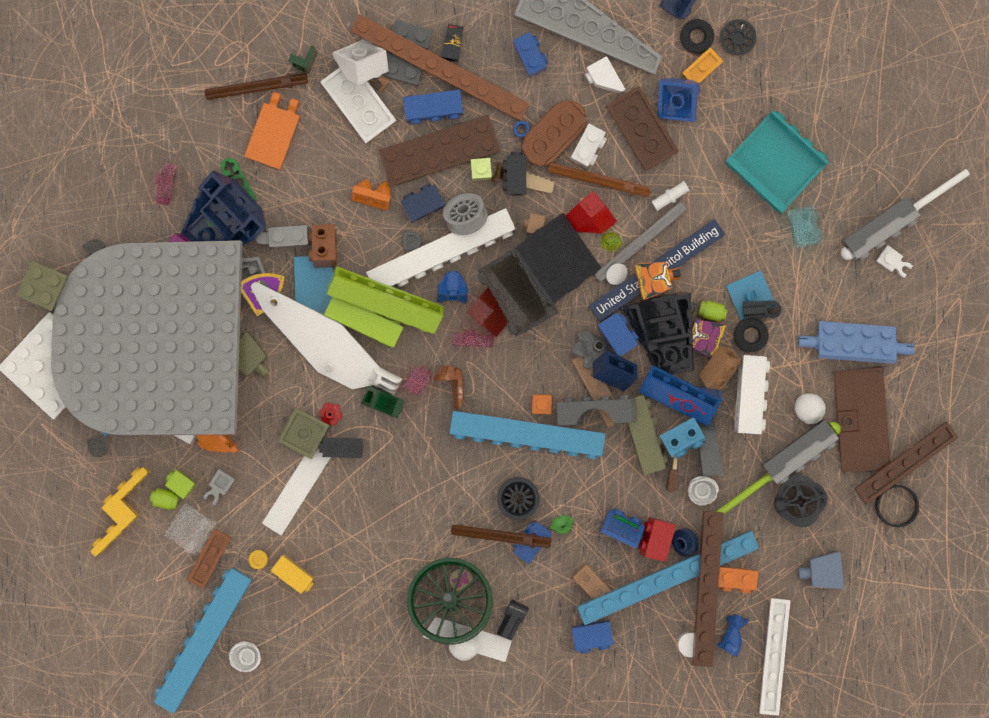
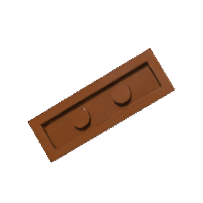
M214 529L187 580L204 589L232 537Z

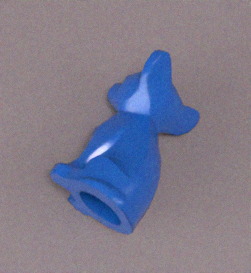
M735 614L726 617L729 628L725 632L723 641L718 643L717 646L737 657L742 645L740 629L747 625L749 619H743L742 616Z

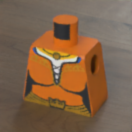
M666 262L638 263L634 265L642 301L672 289L671 281L681 279L679 267L668 270Z

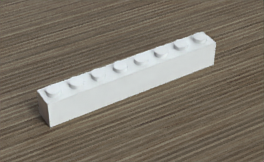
M505 208L488 216L483 227L468 235L450 233L366 273L368 278L391 287L395 285L402 287L408 284V280L413 277L416 279L424 277L426 271L433 269L434 272L443 268V263L450 261L452 264L460 260V256L465 253L469 256L478 252V247L485 245L487 248L495 244V240L500 237L504 240L513 236V231L516 229Z

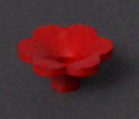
M325 403L324 407L319 410L321 421L331 426L337 425L338 420H341L343 417L338 404Z

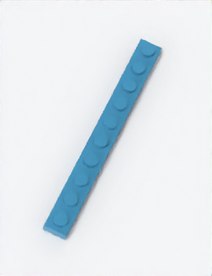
M751 530L721 543L720 566L759 549ZM700 552L576 606L583 624L587 625L698 576Z

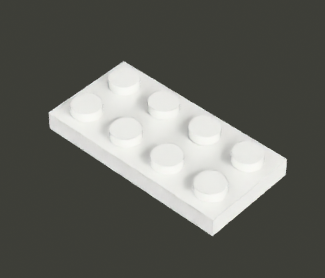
M340 67L320 81L366 144L397 122L368 81L360 85L346 79Z

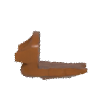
M440 366L433 379L434 381L451 380L454 399L453 408L461 409L464 400L462 370L460 368H453V366H448L447 369L446 366Z

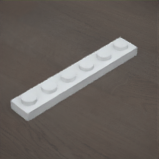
M770 598L759 706L760 714L779 716L790 600Z

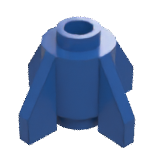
M449 271L438 285V302L458 300L464 304L467 303L468 286L463 276L457 271Z

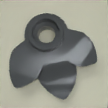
M589 331L578 332L579 341L574 344L571 353L584 357L583 367L585 369L592 368L593 362L607 350V343L603 338L595 337ZM597 343L601 345V349L596 348Z

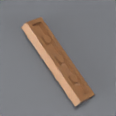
M578 356L572 360L590 396L593 397V401H599L602 396H611V400H615L607 384L593 378V367L587 369L583 367L584 357ZM598 409L607 428L616 424L613 423L611 417L605 411Z

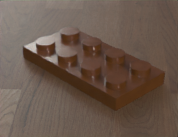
M640 86L606 106L645 172L679 152Z

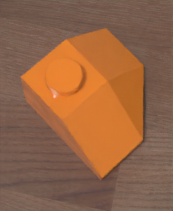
M228 435L195 436L198 439L197 444L203 450L232 453L240 451L239 447Z

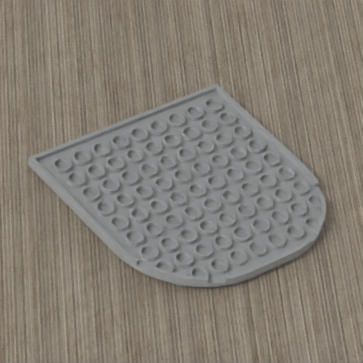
M243 242L125 243L106 247L84 259L70 273L55 305L53 315L52 376L58 395L70 413L92 429L112 435H236Z

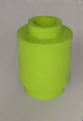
M707 300V302L702 301L698 315L703 316V319L720 323L721 320L725 321L728 310L725 309L724 304Z
M156 488V491L152 490L150 502H153L152 506L166 510H176L179 501L177 494L162 488Z

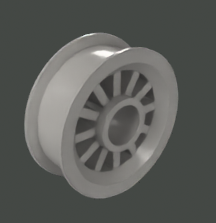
M472 193L455 196L447 202L443 209V217L447 222L449 230L457 235H468L478 231L483 227L488 218V213L482 199Z

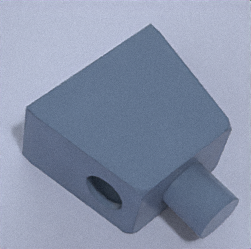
M833 551L808 558V567L798 568L799 580L810 579L812 587L844 589L841 552Z

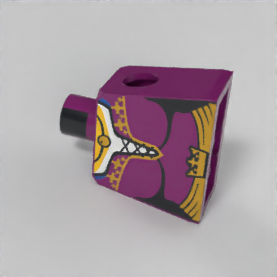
M695 319L692 324L693 350L711 359L719 348L726 324Z

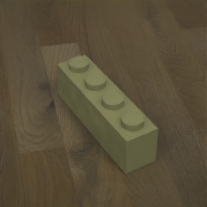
M644 395L630 398L636 399L637 422L627 424L642 474L646 475L666 469L665 464H668L665 452L661 453L660 446L663 444L660 435H656L654 427H657L654 416L650 417L648 409H651L649 398H645Z

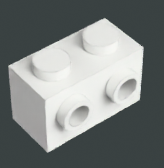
M588 124L570 160L586 169L589 164L593 166L598 157L595 154L598 147L602 149L607 140L604 137L606 132Z

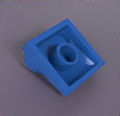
M677 78L661 79L659 81L658 117L695 122L698 95L700 94L699 83L693 80Z

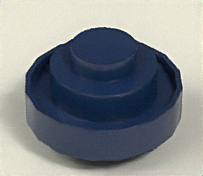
M681 528L674 532L672 545L678 554L687 557L697 551L699 546L698 539L692 530Z

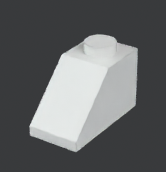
M607 56L586 68L587 73L585 76L590 84L593 83L597 88L619 94L625 92L626 89Z

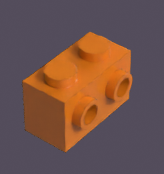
M720 566L718 587H721L720 590L732 591V588H737L742 593H751V590L757 591L758 571L756 569Z

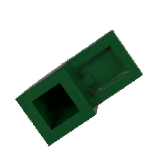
M368 386L361 404L398 419L399 414L403 410L404 400Z

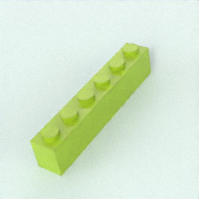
M336 266L328 283L327 295H330L332 298L341 299L353 306L365 308L369 312H376L388 319H395L407 326H414L423 332L434 334L443 317L444 306L338 266Z

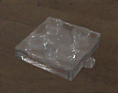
M184 503L164 536L183 547V550L187 553L197 556L218 523L187 503Z

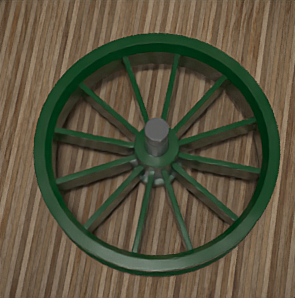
M442 558L425 565L415 575L407 594V608L412 622L424 636L440 644L455 645L473 639L486 627L492 614L493 594L486 577L476 566L458 558ZM446 566L461 567L454 588L450 592ZM440 567L444 568L447 593H444L429 575L431 571ZM464 568L477 576L455 594ZM426 575L442 592V597L418 588ZM480 579L485 589L484 594L459 598L462 593ZM416 590L441 599V601L415 606ZM486 597L485 612L461 604V601ZM442 605L420 623L415 609ZM458 608H466L482 614L483 617L473 628ZM444 609L445 612L436 635L423 627ZM456 610L472 629L461 636H457L453 613ZM448 612H451L455 637L439 636Z

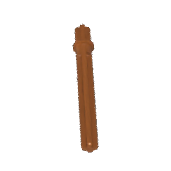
M550 163L548 167L549 173L630 193V196L633 193L648 197L651 190L650 187L635 184V181H624L556 163Z

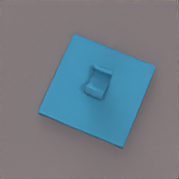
M761 271L726 285L741 321L744 320L743 302L774 300ZM770 304L767 309L776 306V304Z

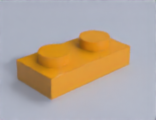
M710 47L682 75L687 80H693L700 84L723 60Z

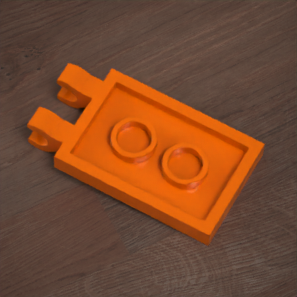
M273 92L270 104L264 103L244 157L281 170L300 116L296 115L300 102L291 98L288 110L285 111L278 108L282 95Z

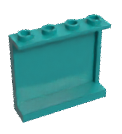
M772 111L724 163L777 213L782 214L829 162L826 160L828 157L822 151H817L812 147L814 144L808 138H803L798 134L800 131L794 125H789L784 121L786 118L780 112Z

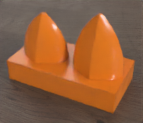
M368 179L361 181L357 186L354 185L351 201L388 211L391 190L387 181L381 183L375 191L372 190Z

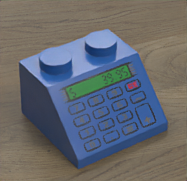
M614 508L613 511L609 509L599 530L612 538L637 548L645 528L641 524L642 520L633 516L629 519L624 516L625 512Z

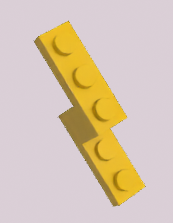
M146 466L142 468L137 467L130 474L132 478L128 482L124 480L117 487L119 491L114 496L110 494L103 501L105 505L101 508L117 525L112 524L105 531L107 535L103 539L99 537L92 544L94 548L90 552L95 557L99 556L139 516L124 498L151 472Z

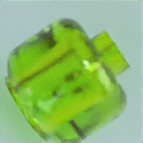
M611 231L602 235L600 244L603 249L605 248L606 251L612 252L620 248L621 239L616 232Z

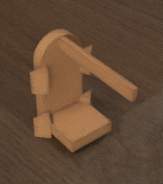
M384 75L378 79L382 83V87H378L370 79L380 93L384 91L390 82V79H387Z

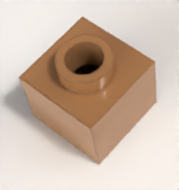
M530 213V218L526 217L524 229H527L526 234L533 235L537 229L543 227L545 216Z

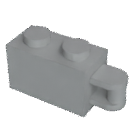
M302 225L268 228V232L261 233L256 238V241L260 245H269L272 249L310 246L308 239L309 227Z

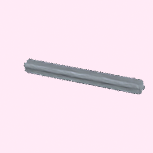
M678 203L596 272L595 277L597 280L602 282L607 278V271L612 265L626 262L686 211L684 204Z

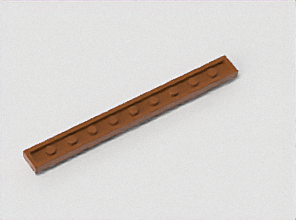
M360 14L350 31L518 121H521L529 106V103Z

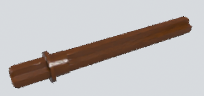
M288 73L287 76L205 89V97L207 100L277 88H293L295 85L307 84L308 75L306 73L294 75Z
M452 525L451 528L452 535L522 544L533 549L535 547L550 548L552 542L550 537L537 536L536 533L532 535L462 525Z

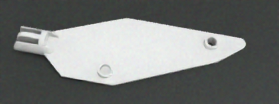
M258 282L252 283L251 289L262 310L318 373L351 389L373 385L395 395L402 378L380 368L341 323Z

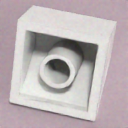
M360 40L333 52V57L346 79L355 84H364L366 81L380 77L381 74L389 71L386 50L365 40Z

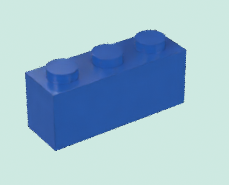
M460 90L403 97L406 121L410 122L411 125L421 124L422 120L438 122L444 117H448L449 120L459 119L460 115H463Z

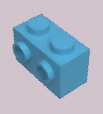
M694 417L660 435L671 458L676 457L677 459L686 455V451L692 447L694 450L704 445L703 441L706 440Z

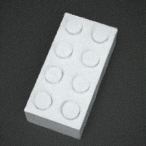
M741 355L739 356L742 363L738 368L734 432L761 434L762 431H765L766 420L763 419V411L767 409V400H764V392L768 391V380H765L766 373H769L770 361H767V357Z

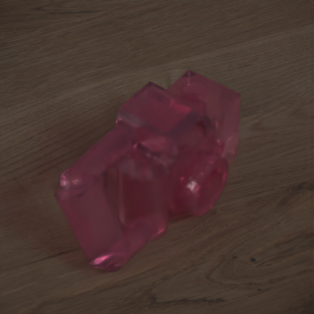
M164 163L161 174L157 173L155 184L159 185L156 197L157 204L169 205L171 202L176 165ZM162 192L167 193V196L162 197Z
M464 329V333L453 334L452 345L491 348L494 345V336L492 334H476V330Z

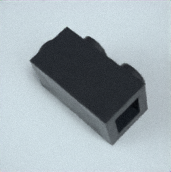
M511 152V155H507V160H503V172H507V179H503V191H507V196H526V155H522V152Z
M323 438V441L319 443V453H323L322 457L362 458L363 438Z

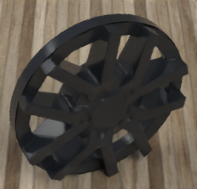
M741 19L728 22L722 29L720 36L722 47L733 55L747 54L756 43L754 27L749 22ZM735 23H742V25L738 29ZM731 24L735 29L733 32L728 28ZM744 24L749 27L746 32L741 30ZM725 30L730 34L729 36L724 37ZM751 30L753 37L746 34ZM731 39V42L725 44L724 40ZM746 39L753 40L752 44L745 42ZM734 45L733 51L730 50L728 46ZM736 45H740L741 52H736ZM743 45H746L749 48L746 51H744Z

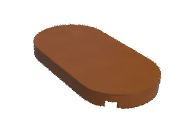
M569 100L556 103L524 136L521 148L523 155H526V160L537 166L552 163L583 132L586 126V113L579 103Z

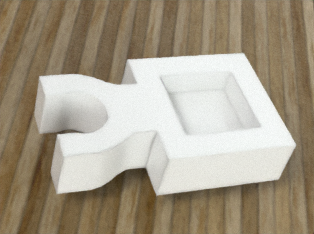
M888 245L876 260L877 263L890 272L896 269L902 278H905L907 275L902 272L903 266H906L908 269L913 267L910 263L902 262L903 256Z

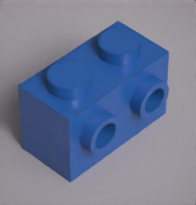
M529 32L513 40V46L529 78L546 70L548 60L544 52L540 53L538 49L540 44L535 35L532 36Z
M615 313L597 326L615 354L622 356L638 345L637 340L639 338L633 330L629 331L627 328L628 321L624 315Z
M535 521L534 524L530 522L525 529L526 534L531 535L536 533L537 536L550 537L552 534L550 530L538 521ZM522 544L513 545L515 548L513 553L528 564H530L541 549V547L533 549Z
M609 620L571 627L575 651H580V654L589 653L592 648L606 650L610 648V645H614Z

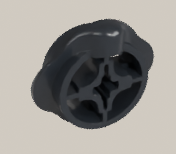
M801 474L789 477L774 499L777 513L797 527L812 525L827 504V494L824 488L809 477ZM801 485L810 487L816 495H804ZM795 486L796 496L793 499L784 501L788 490ZM798 496H802L803 499H810L803 502V506L795 503V500H798ZM817 501L813 512L806 515V505ZM786 506L798 507L801 517L791 514Z

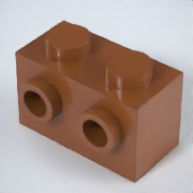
M335 224L312 225V232H308L309 244L312 243V250H309V261H313L314 268L336 267L337 237Z

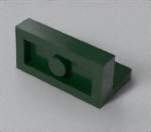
M311 46L306 59L291 54L288 61L292 67L310 74L318 52L314 46Z

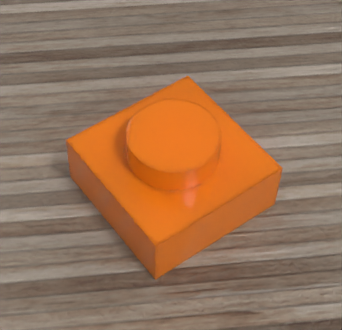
M532 395V414H551L552 395Z

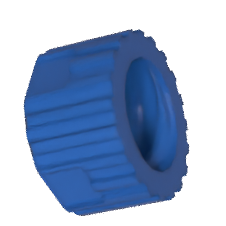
M518 121L513 127L515 136L522 139L530 130L528 123L525 121ZM521 125L526 128V132L523 134L517 131V128Z

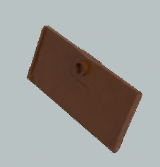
M884 367L834 371L837 423L841 427L839 434L841 472L880 470L890 463Z

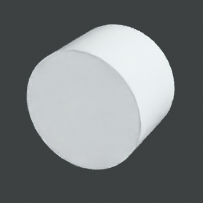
M684 632L677 640L679 651L686 657H693L694 632Z

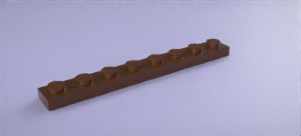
M703 511L692 657L693 666L713 667L723 512Z

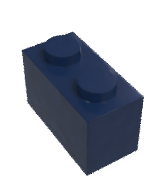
M429 183L421 187L420 192L416 194L411 192L403 196L404 200L401 203L411 223L445 207V203L435 184L431 186Z
M606 350L593 362V378L621 391H625L638 380L637 364Z

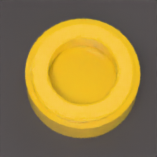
M263 550L253 551L249 556L250 566L254 569L264 568L268 564L267 553Z

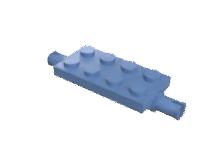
M819 321L818 335L816 337L798 336V347L815 348V350H818V358L895 364L897 354L913 356L915 350L913 348L914 343H898L896 341V327Z

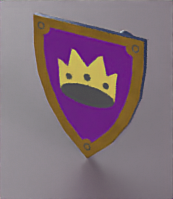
M260 273L241 281V293L257 316L264 311L251 289L252 283L258 282L280 293L283 288V275Z

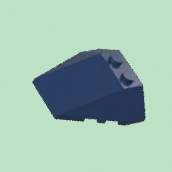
M212 171L199 186V193L197 198L194 199L193 208L186 219L181 234L192 242L242 241L244 245L255 240L266 228L262 208L236 180ZM207 218L214 227L209 226L205 219Z

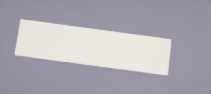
M319 448L313 459L304 456L262 524L282 535L331 457H322L323 453H319Z
M435 617L427 630L436 635L442 619ZM445 620L439 636L451 637L454 633L453 624L451 621ZM455 623L456 631L460 628L472 630L471 627ZM481 631L477 635L479 642L477 654L505 662L512 640Z

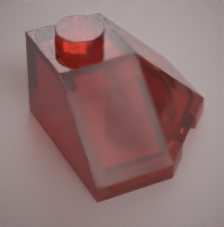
M490 284L467 311V314L496 338L508 324L506 296Z

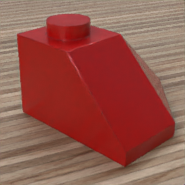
M594 191L565 215L576 232L603 234L617 222L610 210Z

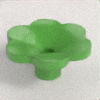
M568 515L556 517L552 520L553 524L550 528L558 534H567L572 529L574 519L568 517Z

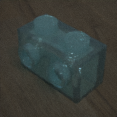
M813 206L793 209L787 212L795 249L821 243L822 232L820 228H817L818 214L816 209L813 210Z

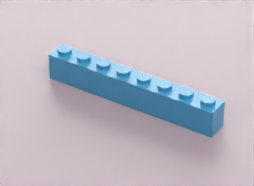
M453 411L450 434H454L453 438L464 440L465 436L473 437L472 441L484 442V439L491 440V444L503 445V442H508L510 447L516 448L528 445L530 450L540 451L541 447L549 448L548 452L559 454L560 450L567 451V455L578 457L579 453L586 454V458L597 459L598 456H602L605 433Z
M235 567L225 571L222 580H224L221 587L217 586L214 590L212 603L208 602L202 612L205 615L202 620L198 619L193 627V630H195L192 637H187L183 644L185 647L183 653L179 652L173 661L176 665L173 670L169 669L163 678L166 680L163 687L159 686L154 694L156 697L154 703L173 714L178 710L253 580L252 577Z

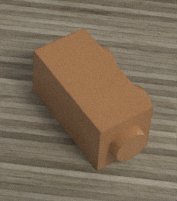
M719 346L699 376L703 380L704 386L708 389L722 390L742 361L734 349Z
M587 563L572 575L592 599L611 591Z

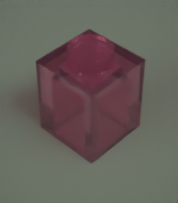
M422 365L420 368L415 366L403 386L420 396L432 378L429 375L431 371Z

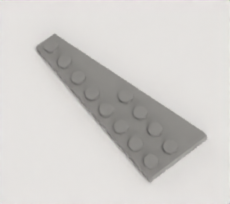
M520 0L514 16L652 75H655L662 59L661 55L642 43L633 34L626 31L587 0Z

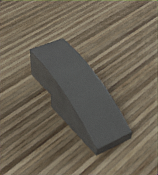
M713 417L708 426L696 420L706 439L703 441L704 445L698 448L701 474L703 477L722 475L715 419Z

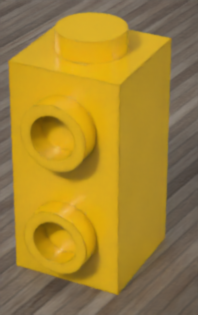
M284 554L271 569L272 573L300 594L304 591L308 593L314 585L312 582L314 577Z

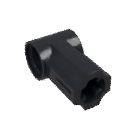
M772 299L743 302L742 306L743 319L776 318L782 310L781 305ZM770 304L777 305V311L773 314L767 312V307Z
M512 599L497 634L512 640L519 624L523 622L529 607Z

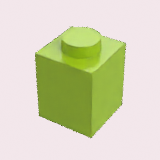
M179 469L175 472L172 470L165 479L168 481L165 486L182 499L187 498L197 484L196 481Z

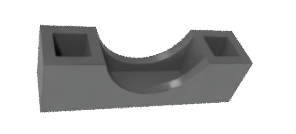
M630 395L618 396V400H611V396H602L599 401H593V397H581V401L574 402V398H563V402H557L558 425L582 424L586 414L593 409L605 411L611 417L613 423L637 422L636 399H630Z

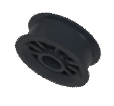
M522 477L511 478L504 482L497 496L498 506L502 513L514 520H523L532 516L537 510L540 501L536 486L530 480ZM517 484L522 485L520 491H518ZM513 485H515V492L511 488ZM524 486H526L528 489L522 492ZM507 489L511 491L512 495L506 493ZM531 491L532 495L525 496V494ZM516 493H521L524 496V501L520 504H516L513 501V496ZM504 495L511 497V499L504 500ZM532 497H533V501H532V502L526 500L527 498H532ZM505 502H512L508 506L505 505ZM525 503L531 504V506L528 508ZM512 505H514L513 511L509 510ZM522 505L526 509V511L522 512ZM517 507H519L520 513L515 512Z

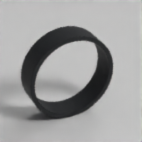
M893 485L889 489L901 487L909 491L913 496L915 510L912 517L903 524L894 525L888 523L882 517L879 509L880 499L884 493L876 498L875 510L879 519L885 524L892 527H904L916 519L919 512V500L910 488L902 485Z

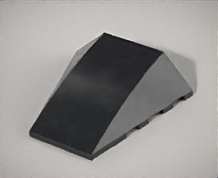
M677 292L652 297L621 307L624 313H627L630 319L629 323L633 329L635 328L639 336V342L642 346L644 345L648 353L646 355L653 366L671 375L694 370L691 293Z

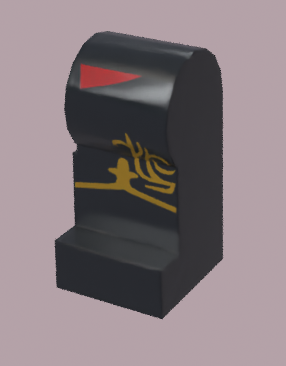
M448 24L442 49V58L459 63L463 26Z

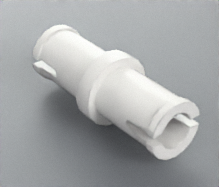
M682 181L672 189L665 190L664 194L651 202L655 209L659 211L669 203L676 202L677 198L690 190L686 183Z

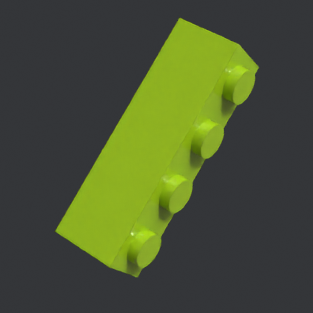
M331 298L324 313V316L392 349L403 329L400 326V321L385 319L381 314L369 312L365 308L353 306L341 299Z

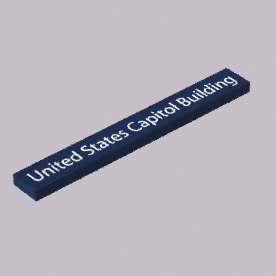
M714 219L652 263L666 262L668 270L678 268L726 234ZM636 274L589 306L599 322L640 294Z

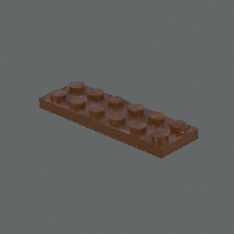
M486 115L380 149L379 152L390 186L392 187L470 162L471 159H480L499 153L500 150L489 116Z

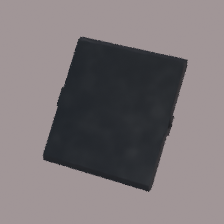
M564 213L557 216L544 227L537 229L532 236L513 249L550 305L556 303L571 290L578 288L584 280L601 268Z

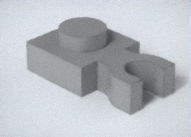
M218 469L209 483L212 489L206 492L203 498L207 499L210 494L214 495L215 500L212 504L216 505L219 501L220 493L226 495L236 479L223 470Z

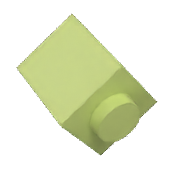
M490 158L471 159L472 181L492 179Z

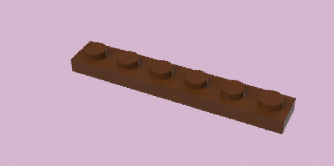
M944 422L854 488L864 504H869L955 441L958 436L949 423Z

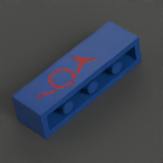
M653 365L639 390L640 393L690 418L694 417L695 420L707 426L715 415L721 401L720 398Z

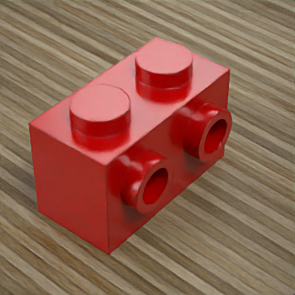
M649 517L648 521L644 524L645 533L643 540L639 543V554L646 558L666 562L676 525L669 521Z

